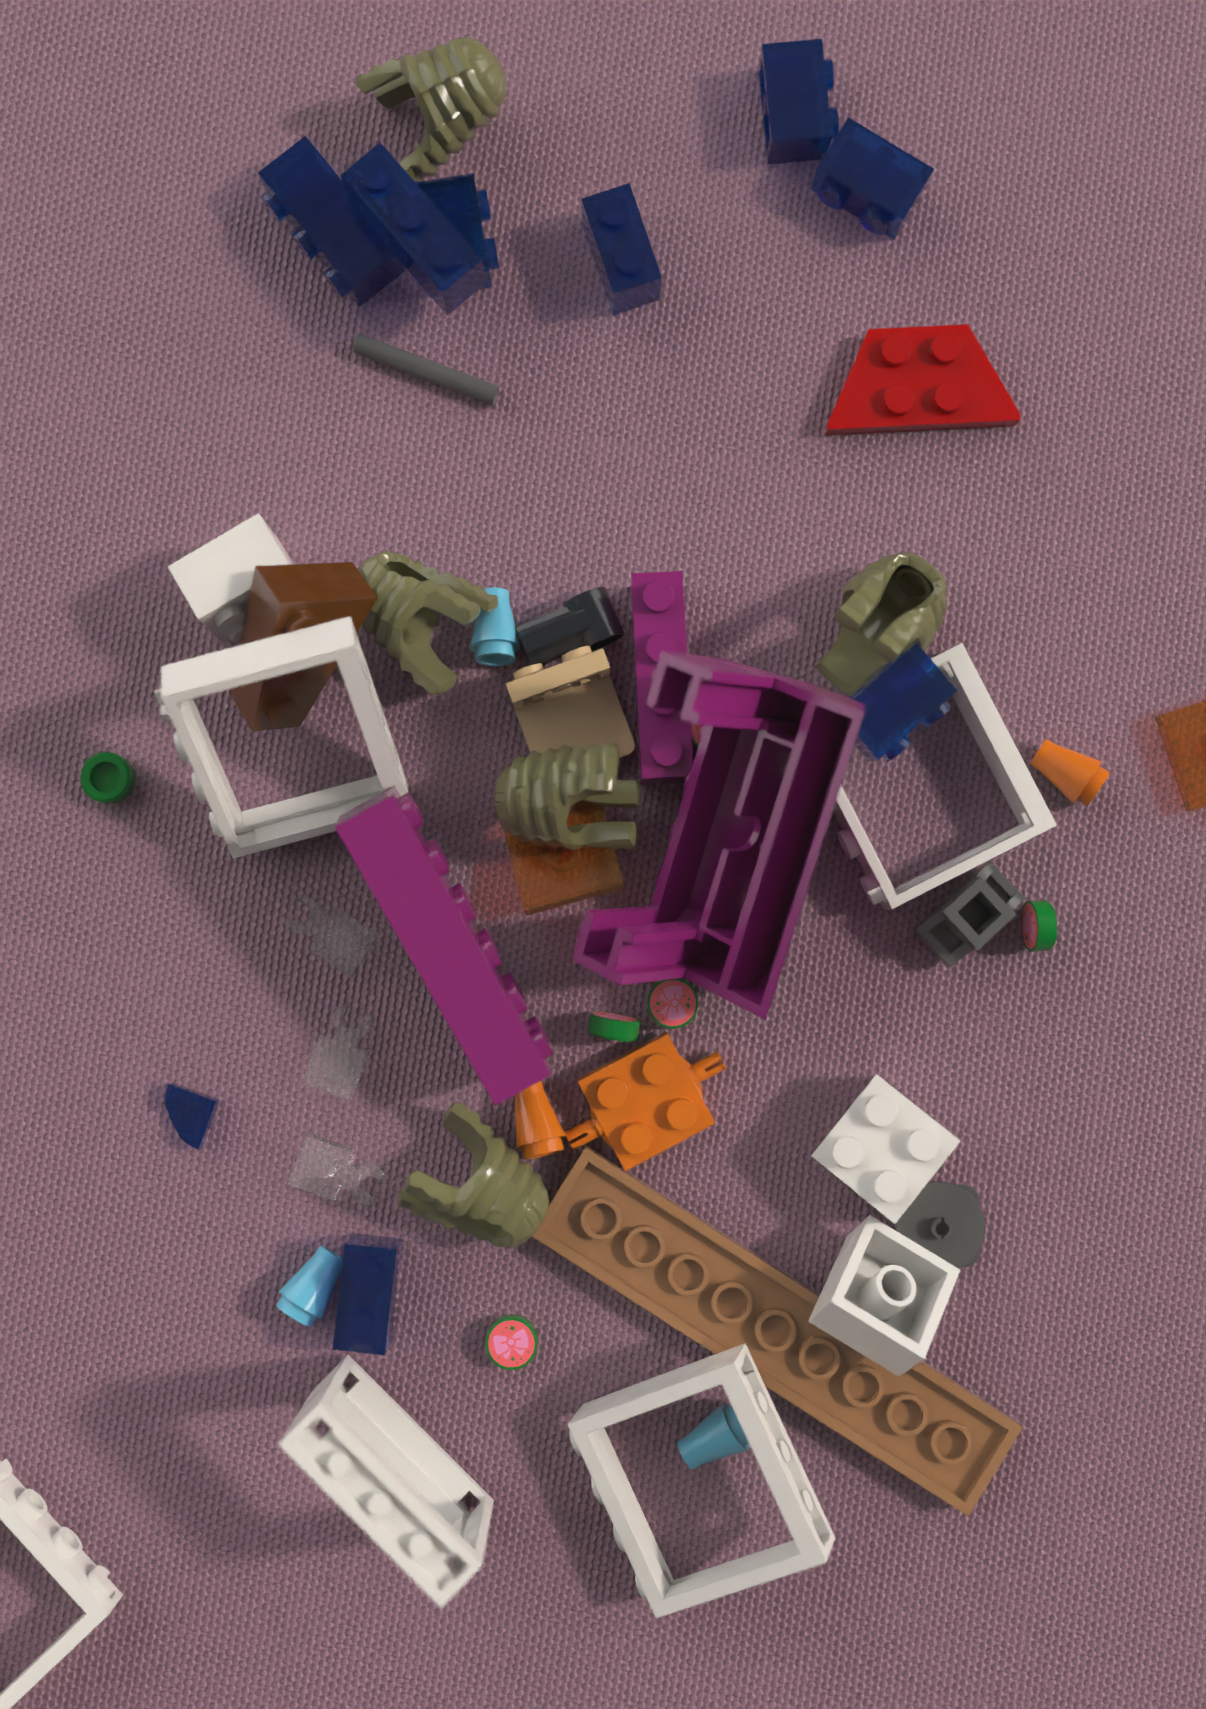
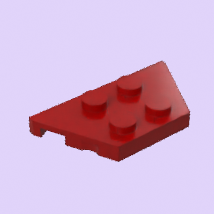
M968 324L868 329L827 422L825 435L1016 426L1020 421V412Z

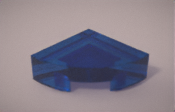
M173 1082L169 1083L165 1095V1106L170 1120L179 1137L188 1145L199 1150L204 1145L220 1099Z

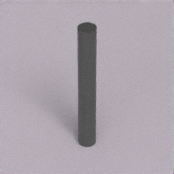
M361 333L356 338L353 352L492 406H494L498 398L500 387Z

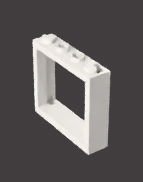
M351 616L161 666V689L155 690L156 698L160 704V716L164 722L172 721L176 730L173 737L177 754L182 763H191L194 770L192 773V783L196 796L200 803L208 801L212 810L209 812V819L214 836L224 837L233 859L337 831L335 825L340 815L393 786L396 787L400 796L409 792L407 780ZM337 660L377 776L241 811L193 698Z
M963 643L852 699L865 704L866 712L941 674L1019 825L894 888L841 786L833 810L842 828L841 831L837 832L838 840L850 860L857 857L865 873V876L860 878L862 887L873 905L880 903L883 910L894 909L1057 826Z
M746 1343L584 1403L569 1421V1436L572 1447L584 1459L591 1475L593 1493L598 1502L604 1504L613 1523V1534L616 1544L622 1552H626L635 1571V1582L638 1592L644 1600H648L656 1618L827 1563L835 1536ZM722 1384L793 1540L674 1580L604 1427Z
M347 1355L310 1393L278 1445L442 1608L482 1567L494 1500ZM349 1371L358 1379L350 1388L343 1383ZM321 1418L331 1427L323 1437L314 1430ZM469 1491L480 1501V1504L471 1513L468 1512L469 1507L461 1500Z
M7 1458L3 1461L0 1460V1520L85 1613L0 1693V1709H10L110 1614L123 1596L107 1578L110 1571L103 1566H96L82 1550V1543L78 1536L69 1528L61 1527L47 1512L48 1508L44 1499L36 1491L29 1488L26 1489L12 1474V1466Z

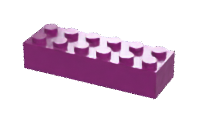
M393 786L340 815L335 829L496 1106L551 1075L547 1058L554 1055L549 1045L550 1040L536 1015L528 1020L523 1012L528 1010V1007L524 1001L525 996L513 974L509 972L502 976L498 966L503 964L499 957L500 952L486 927L477 932L472 920L477 918L474 913L475 908L462 884L458 883L452 887L445 874L450 872L448 867L450 864L435 837L427 842L423 837L419 827L424 825L422 821L424 818L409 792L400 796L396 787Z

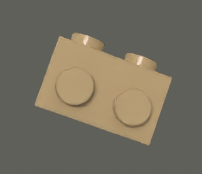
M590 646L574 649L561 656L563 661L561 664L547 669L543 668L542 663L524 667L513 673L514 681L505 683L530 753L537 751L543 754L548 748L559 750L562 745L586 749L590 745H603L606 743H617L619 759L630 755L634 751L635 743L610 677V665L603 648L594 652L591 651Z

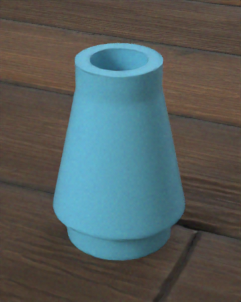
M497 587L486 588L485 591L488 594L498 597L499 606L491 613L480 609L481 612L476 618L470 650L475 653V661L478 664L485 666L509 665L516 661V652L521 648L509 603V591Z
M320 1245L316 1253L279 1290L282 1296L276 1307L299 1323L311 1327L317 1317L323 1318L339 1273L346 1260Z
M722 1402L692 1432L677 1442L683 1460L692 1470L703 1464L750 1449L749 1442L732 1405H727L725 1402Z

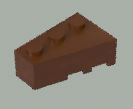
M353 562L255 566L240 645L351 616L357 633L378 597ZM336 660L231 688L230 695L251 731L300 727L338 663Z

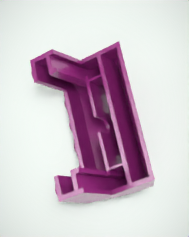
M661 651L658 664L652 673L651 688L646 704L654 708L682 710L681 719L696 725H703L699 733V746L692 769L684 783V796L677 819L670 830V843L663 866L655 880L656 889L651 906L586 910L584 919L577 932V944L572 960L618 985L685 978L766 1020L865 713V704L803 681L730 660Z

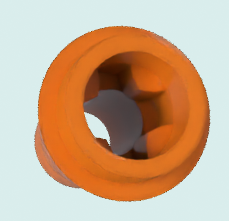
M1047 738L1029 763L1037 768L1073 804L1078 800L1085 806L1090 804L1110 775L1109 771L1100 766L1103 761L1057 745Z
M542 1081L514 1095L516 1149H522L524 1160L540 1158L563 1151L564 1147L561 1138L566 1137L546 1096Z

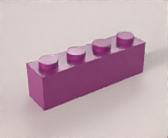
M683 571L631 573L630 591L641 784L685 782L693 766L691 722L680 718L682 710L654 708L646 704L651 688L652 673L658 664L661 651L687 654Z

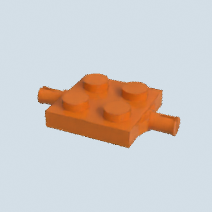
M665 1031L577 1078V1082L589 1103L591 1118L568 1131H564L574 1151L601 1136L613 1148L622 1167L627 1171L715 1124L703 1100L700 1083L723 1070H727L717 1050L690 1065L678 1053L668 1032Z

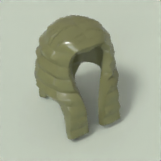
M471 37L452 39L446 45L436 44L432 51L421 50L416 57L406 54L400 60L392 58L383 65L373 66L367 74H359L356 86L364 94L374 91L376 99L387 109L416 97L424 117L426 134L416 149L396 164L397 174L403 181L409 184L424 182L428 176H435L439 166L449 162L451 154H459L464 142H469L475 138L477 128L487 127L490 119L498 116L500 106L504 102L506 94L505 73L499 60L482 43Z
M384 551L368 558L357 569L378 599L362 623L364 631L374 634L377 645L387 649L389 658L400 662L401 670L412 674L415 684L423 686L428 693L434 695L447 692L456 684L457 674L439 660L429 644L432 629L439 614L443 613L465 626L479 616L480 609L491 613L499 606L498 597L488 594L482 586L473 585L463 577L456 578L449 572L440 574L435 567H425L421 561H411L406 555Z
M910 552L882 556L877 562L867 564L862 572L857 573L843 586L842 606L834 615L835 620L841 624L838 638L831 650L815 667L841 691L856 697L874 672L894 662L913 657L919 653H925L929 643L933 641L935 632L943 623L942 616H944L947 610V587L944 576L925 559Z
M617 743L590 745L586 749L562 745L559 750L548 748L543 754L532 751L526 758L517 756L511 765L505 767L496 781L493 801L494 809L499 823L505 832L513 834L520 842H532L535 846L547 844L557 848L563 846L572 851L582 847L632 850L635 846L637 835L635 822H596L567 827V818L571 806L578 801L600 807L637 808L641 796V782L617 779L619 762Z
M454 1102L444 1114L443 1126L460 1138L472 1154L473 1167L470 1179L461 1188H456L416 1170L409 1175L405 1182V1188L398 1193V1206L400 1208H408L414 1216L423 1217L431 1224L441 1223L446 1229L457 1227L462 1234H474L478 1241L488 1240L492 1245L506 1249L518 1247L539 1229L547 1214L549 1198L541 1175L533 1172L532 1166L529 1163L519 1162L517 1151L507 1148L503 1137L494 1138V1130L491 1126L481 1124L479 1113L468 1110L464 1104Z

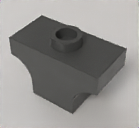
M987 861L924 918L913 931L946 967H952L968 953L983 947L1016 916L1013 911L1025 898L991 861Z

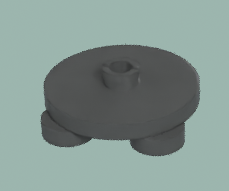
M946 1181L928 1182L894 1224V1230L958 1269L969 1267L978 1259L979 1250L985 1236V1220L979 1206L978 1193L966 1184L956 1185Z

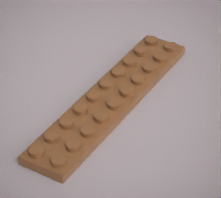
M586 1145L549 1202L547 1214L541 1226L532 1235L539 1242L712 1353L717 1354L746 1343L765 1387L967 1516L972 1512L1023 1428L1018 1421L924 1361L919 1362L898 1377L808 1322L820 1296L819 1294Z

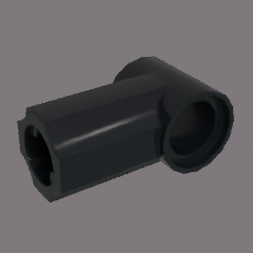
M598 587L583 592L565 602L564 608L516 627L530 664L542 663V666L560 659L563 654L580 647L590 646L591 651L617 641L625 634L605 587Z

